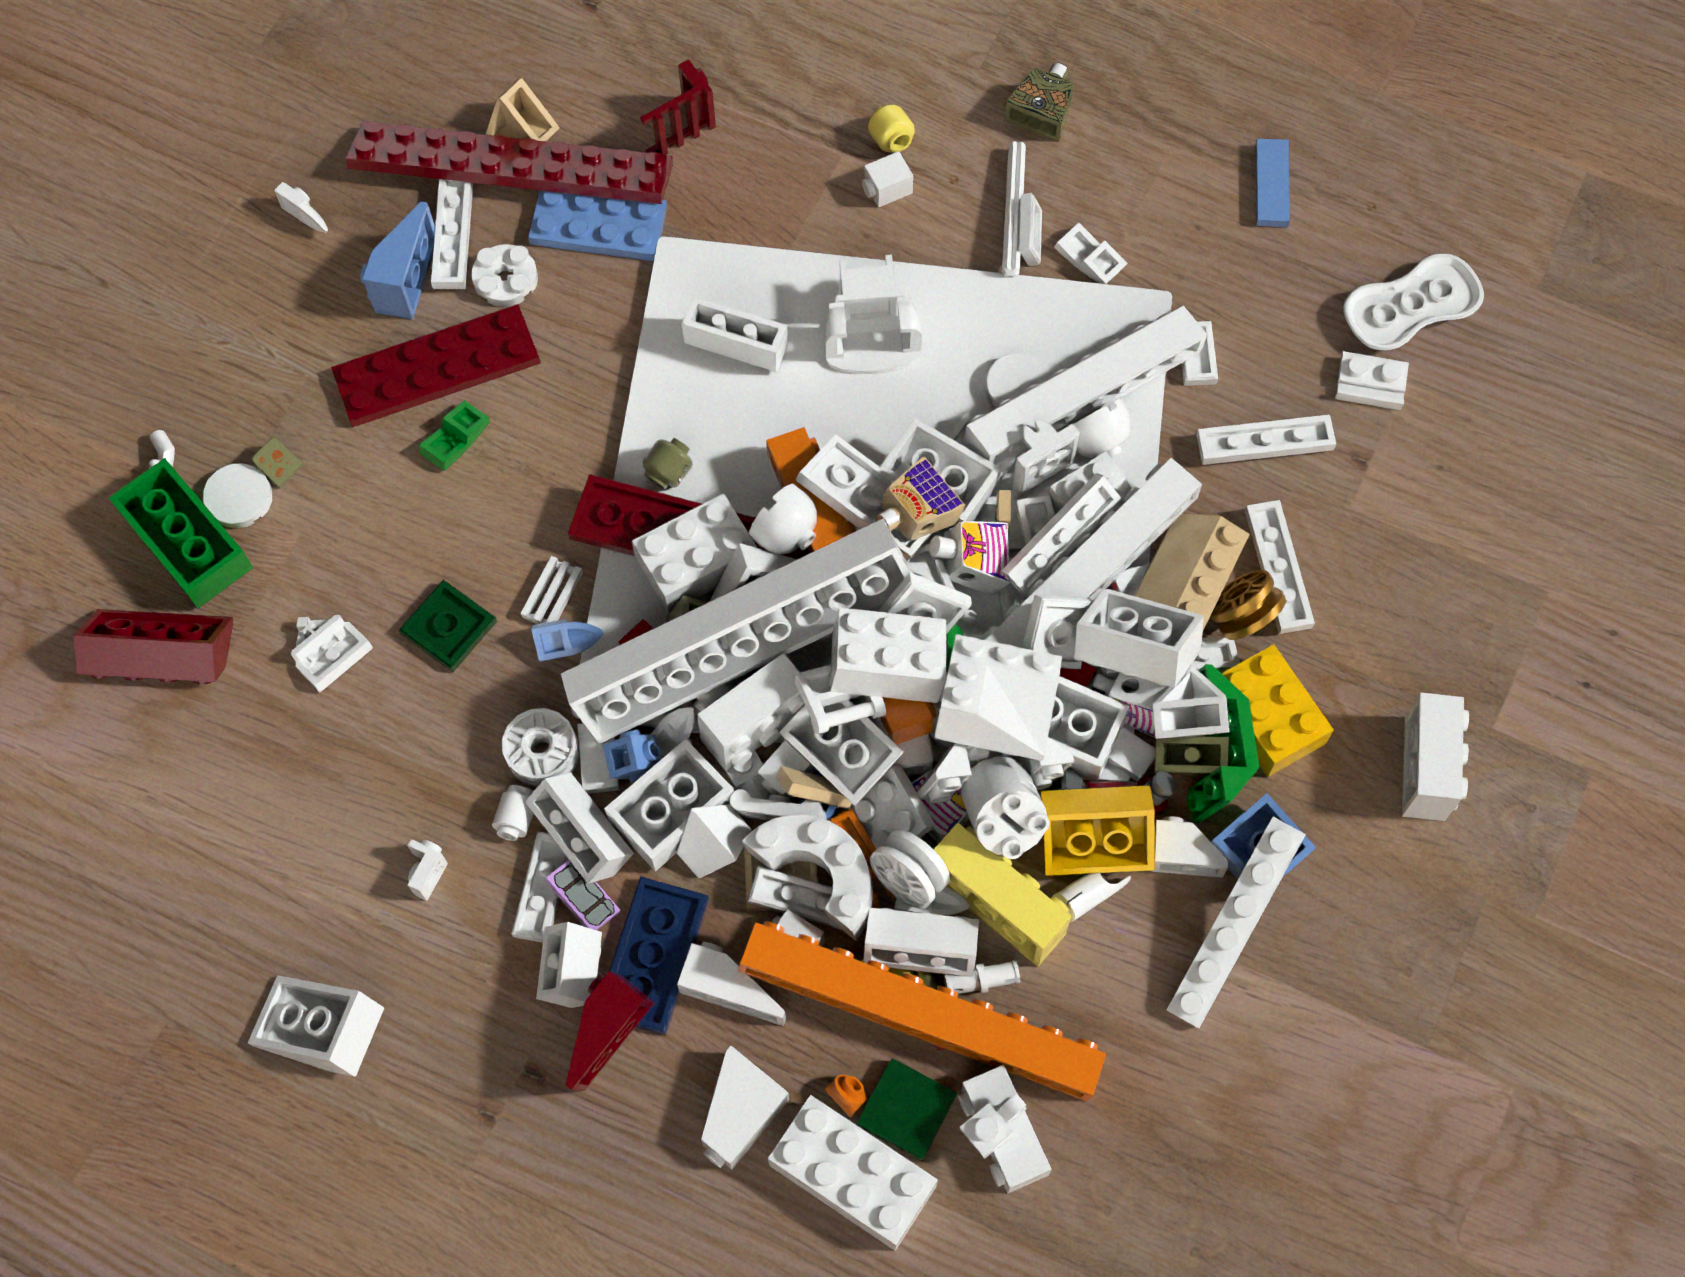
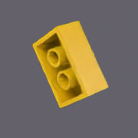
M1274 644L1222 673L1249 699L1259 766L1267 777L1324 746L1329 740L1334 729Z
M1150 786L1041 791V800L1046 808L1050 823L1049 828L1042 836L1046 876L1155 870L1154 805Z

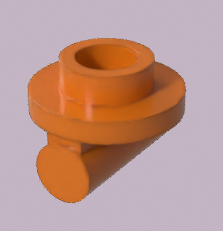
M838 1075L824 1090L850 1118L859 1111L860 1106L866 1100L864 1086L854 1076Z

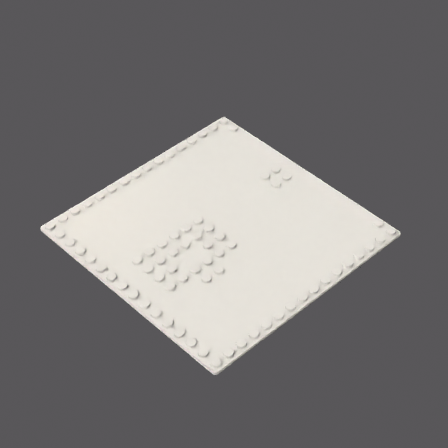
M666 236L660 237L656 247L614 481L702 504L724 493L735 512L757 517L763 507L769 510L776 503L772 497L781 490L768 459L767 439L805 427L809 438L815 437L821 450L836 434L880 467L915 418L942 434L949 436L966 412L975 417L980 414L985 416L994 411L996 407L991 402V398L987 393L986 381L989 369L997 359L1006 354L1022 352L1032 354L1041 359L1050 369L1051 375L1061 369L1068 370L1075 366L1084 356L1088 354L1095 355L1102 351L1111 341L1115 339L1120 341L1129 336L1138 326H1147L1156 321L1162 313L1171 310L1172 294L1169 291L1025 275L1006 277L1003 273L893 261L896 290H903L905 297H912V303L919 317L922 332L921 355L918 361L912 365L896 371L878 374H851L832 369L826 363L825 339L829 303H835L836 295H841L839 259L846 258L847 268L886 265L885 260ZM693 296L787 325L788 347L778 371L774 372L685 344L681 323ZM1166 372L1120 397L1131 417L1132 430L1129 438L1120 445L1123 451L1111 458L1127 477L1131 489L1135 486L1140 489L1147 482L1146 476L1158 464ZM1114 401L1108 404L1112 410L1117 408ZM673 438H676L689 447L690 450L687 455L692 459L693 465L678 487L668 486L664 490L644 476L646 470L642 462L657 440L663 439L671 442ZM1076 452L1072 466L1020 497L1012 488L1015 461L988 498L976 521L995 522L997 492L999 490H1011V521L1008 540L1009 543H1024L1016 501L1049 495L1051 485L1094 458L1082 457ZM949 528L933 532L922 546L930 544L934 536L943 537ZM1151 545L1127 569L1149 564ZM601 548L587 623L602 629L604 634L593 646L582 652L580 664L619 646L618 641L642 619L646 620L654 629L666 623L668 612L635 556ZM1074 548L1067 557L1069 558L1077 549ZM951 581L956 591L971 596L972 605L968 610L977 613V623L982 634L990 627L995 626L998 628L1002 624L998 592L992 596ZM1112 584L1106 588L1114 591ZM715 589L696 599L707 603L711 602ZM832 633L786 656L800 673L831 665ZM1090 665L1097 669V672L1087 687L1088 689L1092 690L1097 675L1102 674L1101 666ZM747 674L738 677L726 683L725 685L730 690H732L740 683L745 681V676ZM865 696L852 699L857 705L867 702ZM692 700L638 726L656 728L669 713L681 708H692ZM571 709L573 716L580 719L575 711ZM694 712L692 732L699 733L698 715ZM1124 723L1123 727L1134 734L1135 728ZM780 734L775 742L783 743L786 739ZM930 736L933 761L938 762L946 750L936 745V742ZM1107 761L1098 781H1129L1130 776ZM1079 774L1082 779L1093 780L1089 777Z

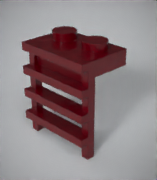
M689 59L678 64L681 95L640 117L643 125L651 121L653 122L656 143L654 146L646 149L645 153L660 152V154L667 155L668 147L676 143L680 148L684 145L686 137L692 135L694 139L698 138L700 130L708 126L710 130L716 128L713 91L701 68L696 69ZM682 104L686 107L688 127L683 130L679 108ZM669 112L672 136L666 138L662 116Z

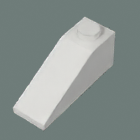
M703 942L701 946L691 944L677 984L681 994L784 1026L786 1021L785 1011L749 975L739 972V966L727 954L722 953L723 949L708 942Z

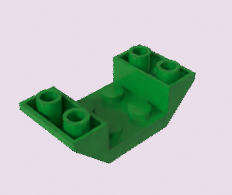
M1205 664L1198 671L1226 695L1230 732L1203 735V737H1229L1228 766L1218 767L1188 789L1187 805L1191 811L1193 823H1201L1233 801L1259 769L1249 699L1212 664Z

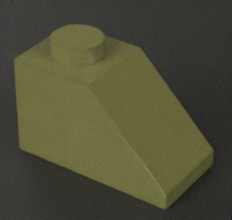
M1229 737L1156 739L1155 772L1164 771L1168 774L1205 775L1210 774L1220 766H1228Z

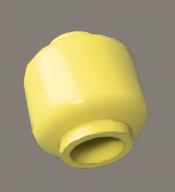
M886 105L878 108L868 124L869 133L883 151L889 153L905 150L911 144L915 133L914 124L904 110L897 105Z

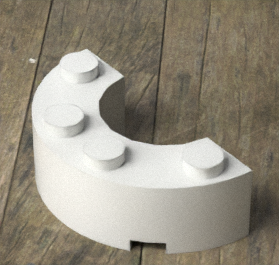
M802 814L787 815L763 823L742 840L747 852L770 870L778 871L783 866L797 861L813 862L826 869L833 879L832 897L825 907L827 916L855 941L858 940L867 926L869 907H873V885L863 852L845 830L820 817Z

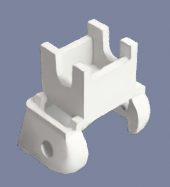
M892 254L885 255L886 265L847 268L846 258L839 259L841 295H836L835 303H829L826 325V363L830 368L851 374H878L896 371L918 361L921 355V325L915 306L912 303V297H905L903 290H896Z

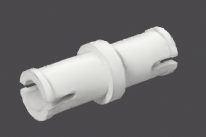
M1016 960L985 967L983 963L976 964L973 977L943 974L945 987L956 991L958 994L978 990L982 994L989 991L988 988L1020 983V974Z

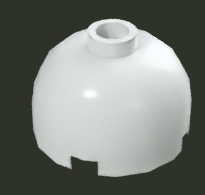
M1121 398L1114 401L1117 408L1112 410L1110 405H1106L1074 423V426L1080 432L1076 449L1079 455L1095 458L1107 452L1110 457H1113L1123 451L1120 445L1129 438L1132 426L1128 409Z
M790 484L772 497L776 503L769 510L765 507L762 508L749 531V535L760 547L780 555L792 553L798 548L804 550L816 537V533L813 532L817 524L815 505L805 492L796 485Z

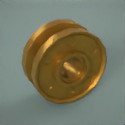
M1256 570L1231 581L1224 587L1210 615L1213 621L1220 622L1219 631L1224 638L1236 640L1249 636L1265 627L1283 610L1286 603L1285 595L1281 589L1273 587L1274 579L1268 571Z

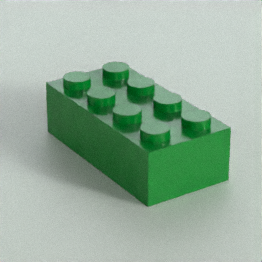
M166 458L109 497V500L120 516L197 609L253 569L244 551Z

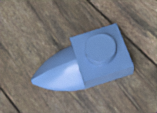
M566 619L532 625L531 629L539 662L581 653L593 646L604 634L602 629L594 625L582 622H567Z

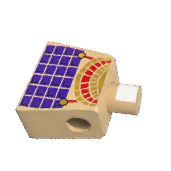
M924 456L887 488L880 503L884 511L876 516V522L884 518L890 531L898 528L907 539L915 540L956 524L965 504Z

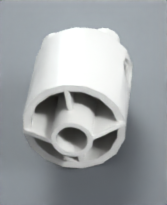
M993 757L982 760L971 768L972 775L962 784L961 796L978 840L987 850L998 855H1004L1008 859L1019 858L1023 852L1036 845L1049 828L1050 823L1046 808L1030 774L1021 763L1008 757Z

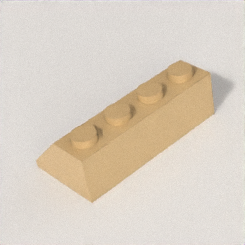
M1181 514L1166 531L1134 596L1204 615V630L1250 534L1222 516Z

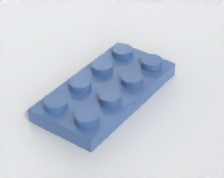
M539 191L528 236L529 243L536 246L654 261L657 242L663 230L667 201L663 200L662 204Z

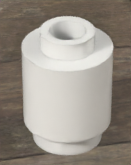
M510 785L507 792L502 793L492 823V827L497 830L499 837L516 841L518 837H525L527 835L533 812L525 801L533 793L532 790L518 785Z

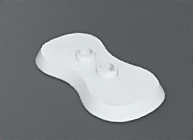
M1434 254L1421 260L1402 278L1391 282L1367 284L1356 288L1346 298L1343 310L1349 327L1362 343L1375 350H1391L1407 343L1421 328L1428 324L1470 316L1483 303L1484 291L1478 276L1464 260L1451 254Z

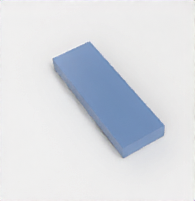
M1257 138L1255 144L1256 226L1288 227L1290 223L1289 140Z

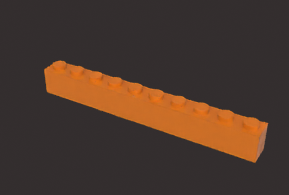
M805 427L767 439L768 459L781 489L790 484L796 485L809 496L817 510V524L813 530L816 533V537L807 547L809 554L856 532L853 523L850 521L846 522L841 514L796 481L799 472L820 451L815 437L809 438ZM882 697L886 707V715L880 718L887 735L897 745L933 731V718H936L937 714L932 702Z
M765 921L762 925L755 922L739 965V972L995 1068L1004 1065L1009 1073L1078 1099L1087 1101L1094 1095L1107 1054L1099 1051L1098 1045L1085 1039H1077L1075 1042L1062 1037L1063 1032L1054 1027L1046 1025L1042 1026V1028L1027 1024L1028 1019L1022 1015L1008 1012L1007 1015L993 1011L994 1007L987 1002L973 999L972 1003L958 998L959 994L952 989L938 986L936 990L923 985L924 981L915 975L903 973L901 977L888 972L889 967L880 962L869 960L866 964L853 959L854 954L845 949L834 947L833 950L818 946L819 941L813 937L799 934L797 938L784 933L785 929L778 924Z

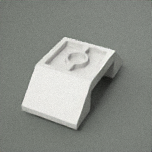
M1049 737L1043 761L953 743L940 758L917 794L921 800L930 799L931 803L948 801L972 775V767L982 760L993 757H1008L1021 763L1030 774L1036 789L1042 790L1051 787L1053 781L1063 776L1064 771L1074 763V758L1070 752Z

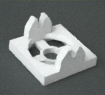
M1036 419L1034 422L1038 432H1034L1027 425L1024 426V443L1029 451L1022 452L1016 458L1012 486L1019 497L1027 494L1074 464L1080 434L1074 424L1069 425L1058 433L1050 423L1040 419Z

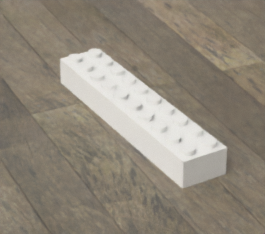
M883 518L561 673L569 705L597 742L601 744L702 694L764 666L783 653L787 655L832 633L839 607L878 611L911 571Z

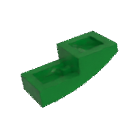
M464 400L442 418V427L419 445V454L442 471H445L475 442L489 424L490 418Z

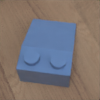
M421 201L371 251L368 264L364 263L362 266L361 282L364 283L367 290V298L371 301L377 314L411 320L414 318L434 250L435 226L427 202Z

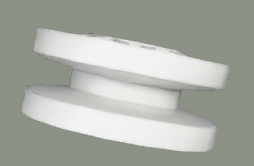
M547 708L530 709L517 715L507 726L502 738V753L513 775L522 783L536 788L545 778L572 773L580 757L579 742L570 722L559 712ZM542 742L549 743V747L545 752L533 753V749L537 744Z
M894 830L885 840V846H879L870 856L871 867L881 883L895 897L907 905L918 909L927 908L935 899V892H941L950 882L949 871L936 851L919 837L904 830Z

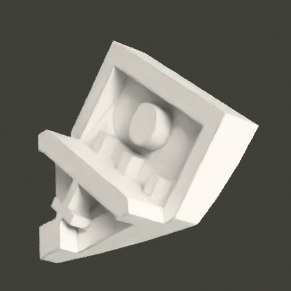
M334 615L331 619L310 620L309 617H298L296 627L299 632L296 648L292 650L291 656L296 661L295 666L298 671L320 693L372 650L373 647L350 622H344L340 615Z

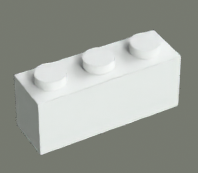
M693 296L681 323L685 344L774 372L778 371L788 347L787 325Z
M572 773L545 778L525 801L588 884L613 877L634 854Z
M869 907L864 963L867 964L869 960H873L889 968L973 977L979 919Z
M1002 1065L963 1082L961 1088L963 1094L959 1095L958 1098L965 1115L968 1117L970 1115L974 1116L988 1103L997 1112L1017 1092L1005 1066ZM1025 1111L1008 1124L1014 1135L990 1154L994 1164L989 1165L992 1176L998 1187L1004 1185L1007 1193L1049 1176L1052 1170Z

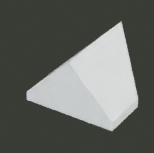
M1193 665L1188 668L1175 688L1169 687L1155 702H1152L1156 739L1230 732L1226 695Z
M729 803L726 805L691 808L679 848L675 852L700 879L735 862L744 846L742 840L751 832V829Z

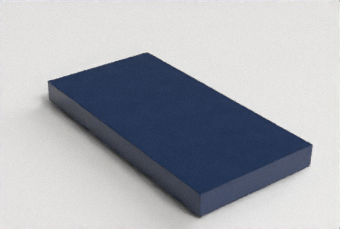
M641 876L609 971L622 975L655 1003L636 1027L666 1036L680 994L677 984L691 944H696L710 898L706 894Z

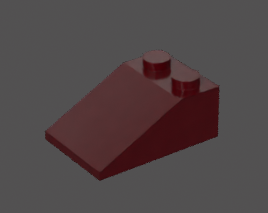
M611 971L606 975L599 974L587 989L590 995L584 1003L566 1080V1086L570 1090L585 1091L655 1004L622 975Z

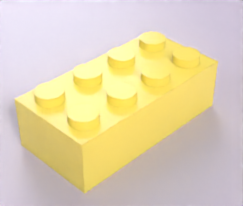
M957 823L933 849L943 860L949 871L950 882L946 887L960 894L969 903V910L1039 967L1066 935L1072 917L1068 914V907L1057 897L1052 896L1049 898L1039 890L1040 884L1027 873L1021 875L1011 867L1012 862L1010 859L1004 857V855H998L987 850L978 840L972 827L968 826L965 829Z

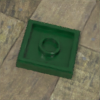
M443 579L402 625L399 632L403 637L453 673L497 623V619Z
M891 1058L856 1125L923 1162L958 1093Z

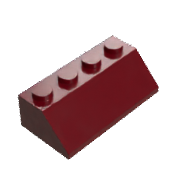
M97 609L73 635L77 674L90 675V677L96 679L118 676L130 681L152 678L164 683L185 680L193 681V683L198 685L216 682L226 667L233 628V617Z

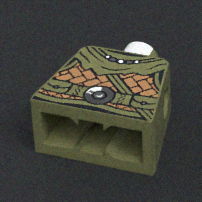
M1054 63L1049 72L1039 68L1032 69L1008 98L1004 121L1059 142L1070 109L1074 83L1066 79L1069 74L1067 67L1060 63Z

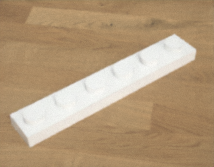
M1272 817L1167 1007V1011L1200 1028L1306 834Z

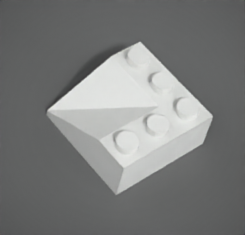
M956 634L934 738L1043 761L1062 656Z

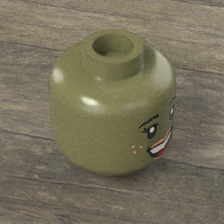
M673 438L671 442L663 439L657 440L643 459V467L646 470L644 476L664 490L668 486L678 487L693 465L692 459L687 455L690 450L689 447L676 438Z

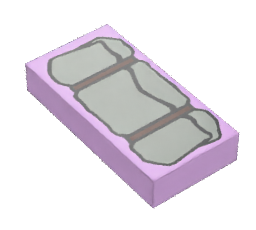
M567 860L545 879V882L584 927L599 930L620 912V909L597 882L588 884L570 860Z

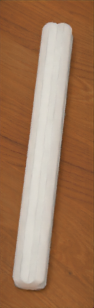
M1015 141L1009 144L1002 260V273L1006 277H1016L1019 274L1021 255L1019 251L1021 194L1024 193L1026 145L1023 142L1017 143Z

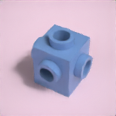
M640 730L620 734V739L603 744L610 779H630V783L633 784L661 760V748L657 742L656 735H641Z

